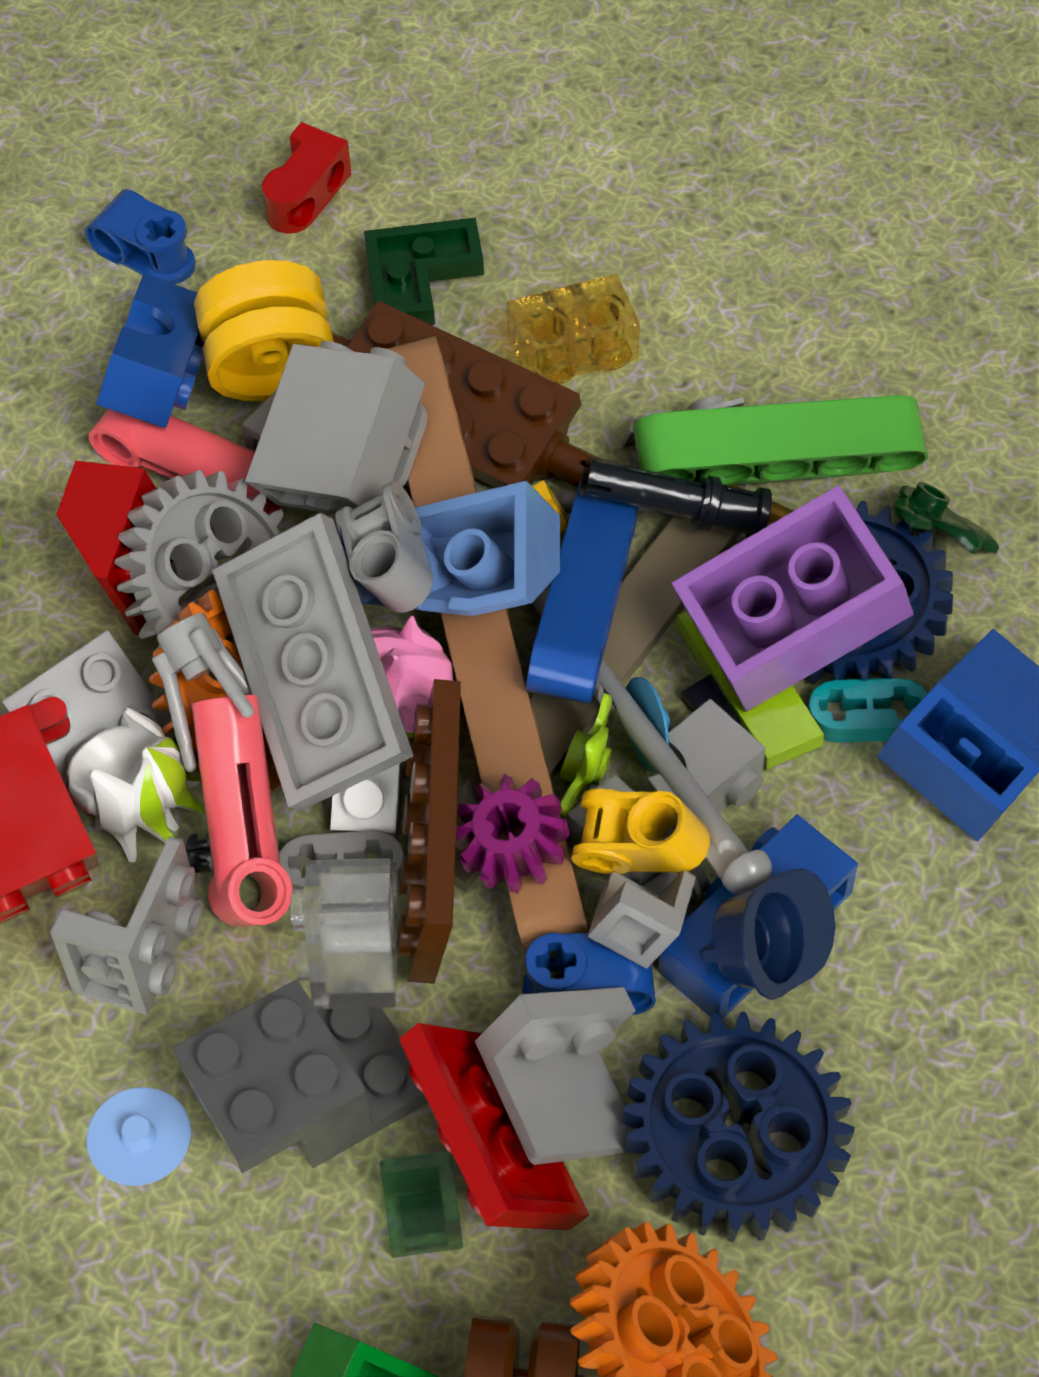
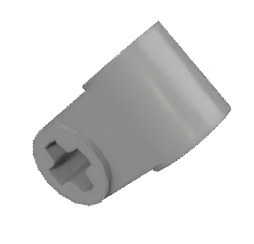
M391 481L383 486V494L355 509L344 506L336 511L335 517L339 532L344 540L350 572L354 579L393 612L405 613L417 608L428 597L433 585V573L430 570L421 536L422 527L418 512L403 487L396 481Z

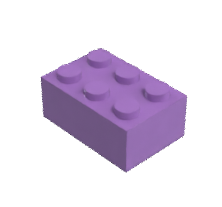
M840 485L671 582L688 616L746 712L914 615L903 581Z

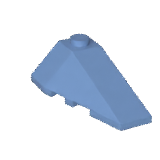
M527 481L415 507L421 521V536L430 570L433 573V585L425 601L414 610L476 616L530 604L560 573V515ZM337 526L336 529H337V532H338V535H339V538H340V541H341V544H342V547H343V550H344V553H345V556H346V559H347V562H348V565H349V560H348V556H347V552H346L344 540H343V538H342V536H341V534H340V532H339L338 526ZM354 579L362 604L385 606Z

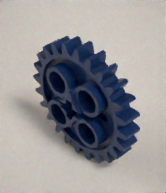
M861 501L856 511L903 581L914 615L809 675V683L815 684L824 672L833 673V680H845L847 675H855L856 679L867 681L869 673L878 672L883 679L893 678V665L896 663L913 672L916 670L915 651L932 656L935 651V637L933 635L945 636L947 633L948 617L946 615L952 614L953 594L949 593L952 591L953 573L952 571L945 570L946 553L944 550L932 551L933 534L930 531L913 537L914 528L909 526L904 520L900 521L897 525L891 523L890 506L884 507L877 517L868 516L866 501Z
M740 1012L734 1029H726L718 1013H711L707 1033L704 1034L690 1020L684 1022L681 1032L682 1044L672 1037L663 1034L660 1037L657 1048L660 1058L644 1054L639 1066V1072L644 1078H631L626 1095L636 1103L624 1106L621 1123L637 1129L626 1134L623 1145L624 1151L645 1153L635 1162L632 1174L635 1179L656 1177L649 1196V1200L652 1203L663 1200L669 1195L676 1199L671 1218L674 1222L684 1218L691 1210L698 1213V1234L703 1236L711 1228L714 1220L724 1222L725 1233L730 1242L735 1241L742 1223L750 1224L758 1241L764 1240L769 1230L771 1218H774L786 1233L791 1232L797 1221L795 1207L803 1214L813 1218L821 1205L817 1193L832 1197L840 1182L833 1172H844L851 1157L840 1146L850 1143L855 1127L838 1121L847 1115L852 1104L851 1099L830 1097L840 1081V1073L828 1072L819 1075L816 1070L824 1052L821 1049H817L802 1056L797 1051L802 1034L798 1030L790 1034L783 1042L776 1039V1024L773 1018H769L761 1031L756 1032L750 1030V1023L746 1012ZM745 1071L755 1072L762 1076L767 1082L768 1087L758 1091L748 1089L737 1080L736 1074ZM707 1072L716 1074L721 1083V1092L713 1080L705 1075ZM683 1098L693 1099L704 1107L707 1114L699 1118L685 1117L675 1109L673 1102ZM729 1114L735 1124L727 1127L725 1121ZM745 1123L750 1125L747 1136L740 1126ZM778 1131L787 1132L799 1141L802 1149L792 1153L782 1151L770 1141L769 1134ZM715 1159L726 1160L734 1165L740 1177L731 1181L719 1180L710 1174L705 1164ZM754 1160H756L764 1172L770 1174L769 1179H762L754 1168Z

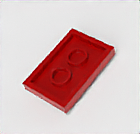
M417 1023L401 1036L399 1041L410 1062L409 1074L416 1087L425 1094L439 1124L437 1127L438 1136L444 1147L454 1156L468 1186V1200L475 1212L483 1218L486 1226L567 1231L590 1216L563 1161L534 1165L528 1160L476 1046L475 1040L482 1033Z

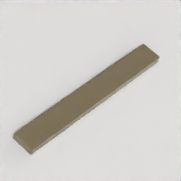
M674 515L622 581L603 659L623 685L631 678L684 608L671 582L728 550L739 537L740 532L713 526L709 531L699 530L695 525H692L691 519ZM534 693L530 698L551 781L562 768L577 730L588 734L594 726L600 708V703L595 695L591 704ZM478 766L457 791V811L459 803H480L475 792L477 784H482ZM457 813L456 827H459L464 823L460 820V817ZM455 846L454 886L466 892L479 876L480 871L466 872L459 860L463 850Z

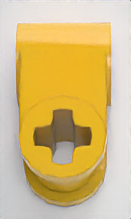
M590 789L582 795L581 806L586 811L581 844L574 846L571 860L581 868L602 874H612L613 872L619 874L627 872H673L678 874L682 870L689 872L699 866L707 856L710 848V833L706 825L672 792L662 790L655 792H622L613 789ZM677 824L674 832L669 837L662 840V837L665 834V832L670 827Z

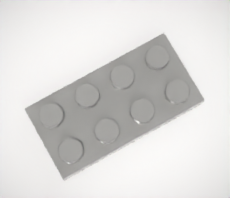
M319 513L212 570L252 695H258L261 724L289 808L302 811L414 756L333 518Z

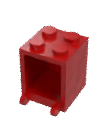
M48 697L30 706L27 704L0 716V924L29 911L30 907L26 899L50 888L55 898L87 885L92 881L89 871L100 866L96 851L47 747L48 744L67 736L71 728L66 704L58 697Z

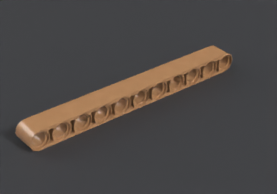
M432 336L388 348L402 355L407 360L405 366L426 383L420 401L426 407L428 420L408 478L414 506L419 507L477 493L437 337ZM503 609L476 616L441 613L456 679L461 681L460 695L482 785L488 787L491 793L499 791L500 782L505 773L513 778L517 791L529 779L533 778L540 783L542 796L555 795L530 695L526 691L527 683L508 610ZM513 828L514 837L522 833V828ZM508 830L499 836L500 840H509ZM567 839L558 843L563 848L565 854L563 864H542L547 875L544 885L534 881L532 876L528 874L522 877V887L518 894L511 892L508 888L525 955L531 943L542 935L550 933H589L590 928Z

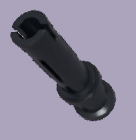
M589 456L586 461V467H589V469L584 468L580 484V495L607 499L626 505L689 518L692 525H695L699 530L709 531L713 526L745 533L747 539L766 528L769 522L772 493L767 488L758 487L755 492L722 485L721 479L714 476L702 477L699 482L686 480L667 474L611 463Z

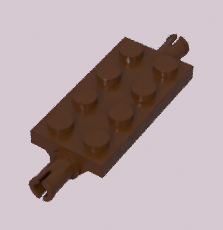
M379 300L352 339L349 340L332 332L335 343L344 345L354 352L370 353L373 347L388 349L436 336L473 477L490 486L498 488L527 481L531 485L533 481L542 477L551 479L555 476L579 487L584 468L589 469V467H586L588 457L592 456L604 460L569 443V437L567 436L569 425L582 405L579 393Z

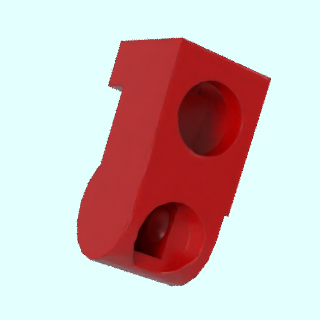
M300 122L289 136L292 152L290 158L282 167L268 173L262 182L267 222L271 228L285 234L298 233L308 228L351 176L348 141L303 122Z

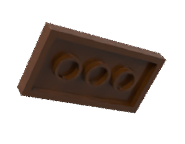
M434 679L428 704L417 703L413 737L408 738L414 756L405 760V776L411 777L410 795L406 794L404 801L402 834L409 835L408 854H403L399 885L400 894L407 896L405 915H400L397 934V956H408L407 982L435 984L453 926L461 681Z

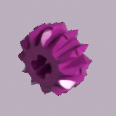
M505 773L501 779L499 791L491 793L488 787L478 783L475 792L480 803H459L457 811L460 820L464 824L456 827L455 846L463 850L459 860L464 870L469 873L480 871L479 878L482 885L490 890L505 877L509 890L518 894L522 887V877L528 874L532 876L534 881L544 885L547 875L542 864H563L565 854L563 848L558 843L568 839L570 836L567 821L558 817L562 811L559 799L553 794L542 796L540 783L533 778L529 779L518 791L516 790L513 778ZM513 828H522V833L514 837ZM508 830L509 840H500L499 836Z

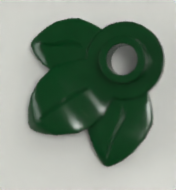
M919 482L915 488L902 486L897 494L898 500L893 504L894 512L900 520H904L915 530L921 533L930 531L933 536H936L940 529L957 539L972 554H976L980 547L994 554L998 552L999 545L990 533L970 520L952 512L947 507L950 498L939 489L927 483Z

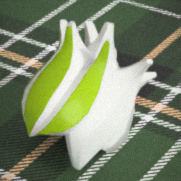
M126 707L122 714L128 726H116L106 729L84 743L72 756L65 781L69 783L71 799L83 811L95 815V831L104 829L112 834L120 842L130 863L135 862L137 857L136 832L138 826L166 843L169 836L174 837L170 830L175 832L179 828L169 808L179 807L202 815L205 809L188 791V788L197 786L201 781L198 777L185 772L180 749L174 739L165 737L161 727L150 718Z

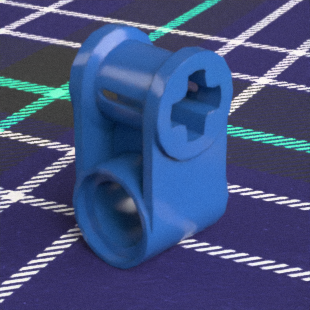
M129 189L121 190L85 228V236L89 244L100 256L117 265L122 264L141 275L146 274L172 284H177L191 277L195 271L196 260L194 254L185 245L184 241L187 235V227L183 217L177 212L167 210L146 200L135 191Z
M588 933L545 934L534 940L526 952V974L523 980V994L624 987L636 1010L632 1015L644 1013L653 1008L656 1003L652 964L646 969L587 937ZM551 950H556V958L549 959ZM549 971L558 972L559 979H552Z

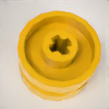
M261 260L234 266L216 274L200 287L193 302L198 329L204 342L202 350L210 386L225 397L241 401H266L278 388L293 344L319 347L321 341L334 342L330 323L326 320L328 315L320 277L309 267L291 261Z

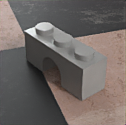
M709 699L668 732L670 748L719 813L723 812L732 803L737 807L745 805L761 788L764 781L762 773L766 747L712 699ZM614 775L599 787L601 789H613L622 792H635L617 775ZM581 803L567 813V823L570 829L567 843L572 849L575 845L581 844L586 811L583 810ZM677 824L670 827L665 832V834L662 837V840L669 837L674 832ZM627 872L621 875L635 883L639 882L641 885H644L661 872ZM598 873L604 880L611 875Z

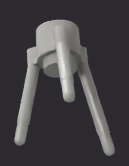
M203 612L190 616L158 634L156 638L164 652L152 659L163 681L183 767L188 772L194 771L197 764L177 673L183 672L187 682L212 671L241 715L249 718L254 714V709L245 696L252 695L246 674L227 651L216 629H212Z

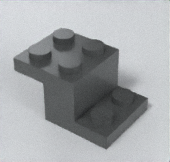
M296 979L171 1047L178 1065L241 1173L248 1171L295 1143L299 1144L312 1168H315L428 1103L425 1094L416 1087L409 1074L410 1062L399 1041L400 1036L365 982L315 1008L302 985Z

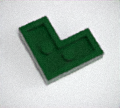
M476 217L364 231L374 306L379 300L428 324L435 325L434 306L429 281L484 275L483 254Z

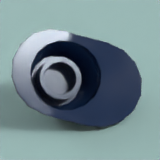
M798 868L785 871L762 883L754 890L726 899L716 911L713 922L712 942L700 950L701 960L717 963L725 979L739 987L756 989L761 996L769 1000L783 997L792 989L814 977L825 966L831 953L836 926L834 906L827 887L815 873Z

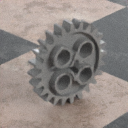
M201 470L192 472L182 478L179 475L161 483L159 488L145 493L142 496L144 505L129 511L127 514L135 527L119 533L118 539L124 545L132 549L131 553L115 559V565L129 570L131 579L117 585V590L124 593H134L136 602L125 611L126 616L143 614L147 621L138 636L144 639L160 634L174 620L180 621L178 613L191 602L198 605L197 600L208 591L213 589L220 595L212 571L219 566L217 561L233 555L243 542H245L246 548L241 554L279 535L280 532L277 529V525L284 515L282 510L267 515L263 511L267 496L258 493L247 498V482H245V479L241 478L227 484L223 471L216 472L207 477L204 476ZM210 523L213 525L216 531V537L214 536L211 530ZM170 558L176 565L178 575L171 568ZM207 578L208 586L193 591L187 596L188 598L180 607L178 604L179 598L189 588L195 587ZM226 637V640H229L233 643V640L231 638Z

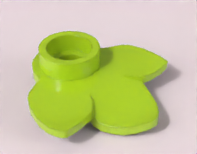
M604 693L591 735L577 730L565 757L560 779L572 783L561 802L562 811L560 817L567 819V813L575 807L580 794H583L587 784L600 785L609 764L612 749L606 748L609 728L606 725L613 702L609 694Z

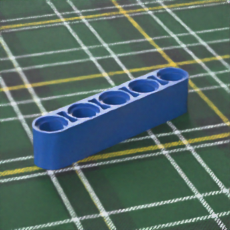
M580 480L560 550V573L551 582L534 642L526 691L591 704L634 536L639 507L607 499L580 495Z

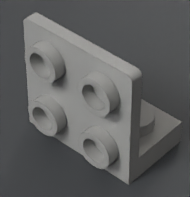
M106 630L0 702V716L22 706L27 704L30 706L48 697H58L64 701L71 724L70 731L67 736L48 744L47 747L68 793L69 783L65 780L72 756L84 743L98 733L116 726H128L122 714L126 707L150 718L161 729L171 720L165 711L152 708V703L157 700L109 630ZM175 733L164 734L165 737L176 739Z
M168 837L127 927H123L115 918L101 912L89 911L82 915L61 908L50 934L73 993L148 1015L156 995L165 996L169 992L177 970V958L174 955L182 937L191 938L195 934L203 911V901L198 899L194 883L195 870L189 864L183 840Z
M624 987L520 994L475 1040L476 1046L527 1158L532 1164L539 1165L630 1153L624 1151V1140L626 1134L636 1128L621 1123L625 1105L599 1053L600 1050L606 1048L615 1040V1031L636 1011Z

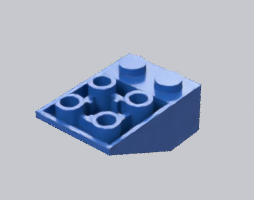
M992 629L934 686L901 722L877 755L880 760L977 842L1039 773V666L995 629Z

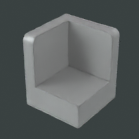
M682 870L660 895H657L625 876L613 872L604 882L587 937L647 969L680 935L696 876Z

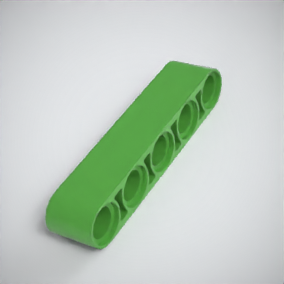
M908 395L670 411L645 416L633 424V434L640 469L697 482L702 477L714 476L721 479L722 485L853 476L908 470L923 464L929 456L917 400Z

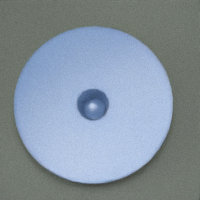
M147 1087L124 1090L105 1101L92 1117L86 1138L88 1155L95 1168L113 1182L129 1186L150 1184L170 1174L181 1163L190 1144L191 1125L184 1107L170 1094L159 1089Z

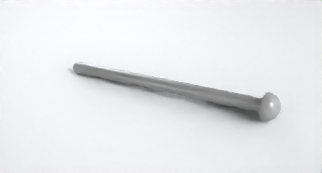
M549 586L531 603L541 617L549 593ZM603 659L594 692L596 699L601 704L604 693L611 695L612 704L618 711L625 731L658 774L648 778L654 790L672 792L706 825L710 833V848L705 859L721 879L725 888L731 893L739 895L754 890L762 883L770 880L772 877V864L767 853L762 850H747Z

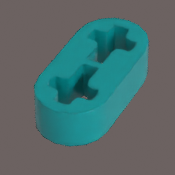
M902 678L868 679L867 681H861V679L833 680L824 682L815 688L810 696L808 710L824 733V740L837 743L888 741L904 720L897 718L896 711L891 709L892 701H903L905 708L910 710L911 713L928 693L920 684ZM831 702L840 703L842 711L846 712L845 720H833L831 712L827 711L828 704Z

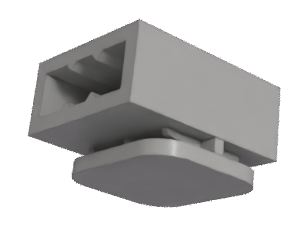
M321 341L319 347L293 344L245 482L277 505L336 514V511L344 506L355 509L383 494V486L391 481H396L403 487L410 476L427 425V410L420 401L426 383L405 366L407 360L402 355L389 349L373 347L370 353L354 352L344 345L331 341Z

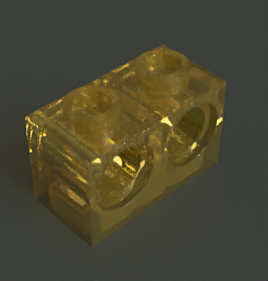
M617 273L506 302L507 336L519 366L553 382L563 384L576 376L602 369L607 371L617 370L629 362L639 360L640 323Z

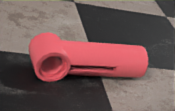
M107 409L89 432V441L92 447L107 462L113 465L138 468L141 466L169 479L179 475L182 478L192 472L201 470L205 477L223 471L227 484L241 478L246 480L255 451L172 415H170L167 427L163 428ZM247 483V498L260 493ZM266 497L263 511L268 515L280 510L282 506L277 505Z
M245 695L254 709V714L249 718L241 715L229 697L198 701L191 704L214 874L209 884L208 900L212 911L220 921L234 927L261 926L275 922L287 912L292 901L293 886L289 874L280 865L258 695ZM247 875L257 881L261 890L260 901L253 910L246 908L239 896L240 884Z

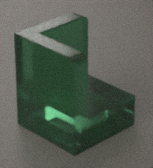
M449 1151L381 1160L379 1167L385 1198L392 1258L463 1248L451 1153Z

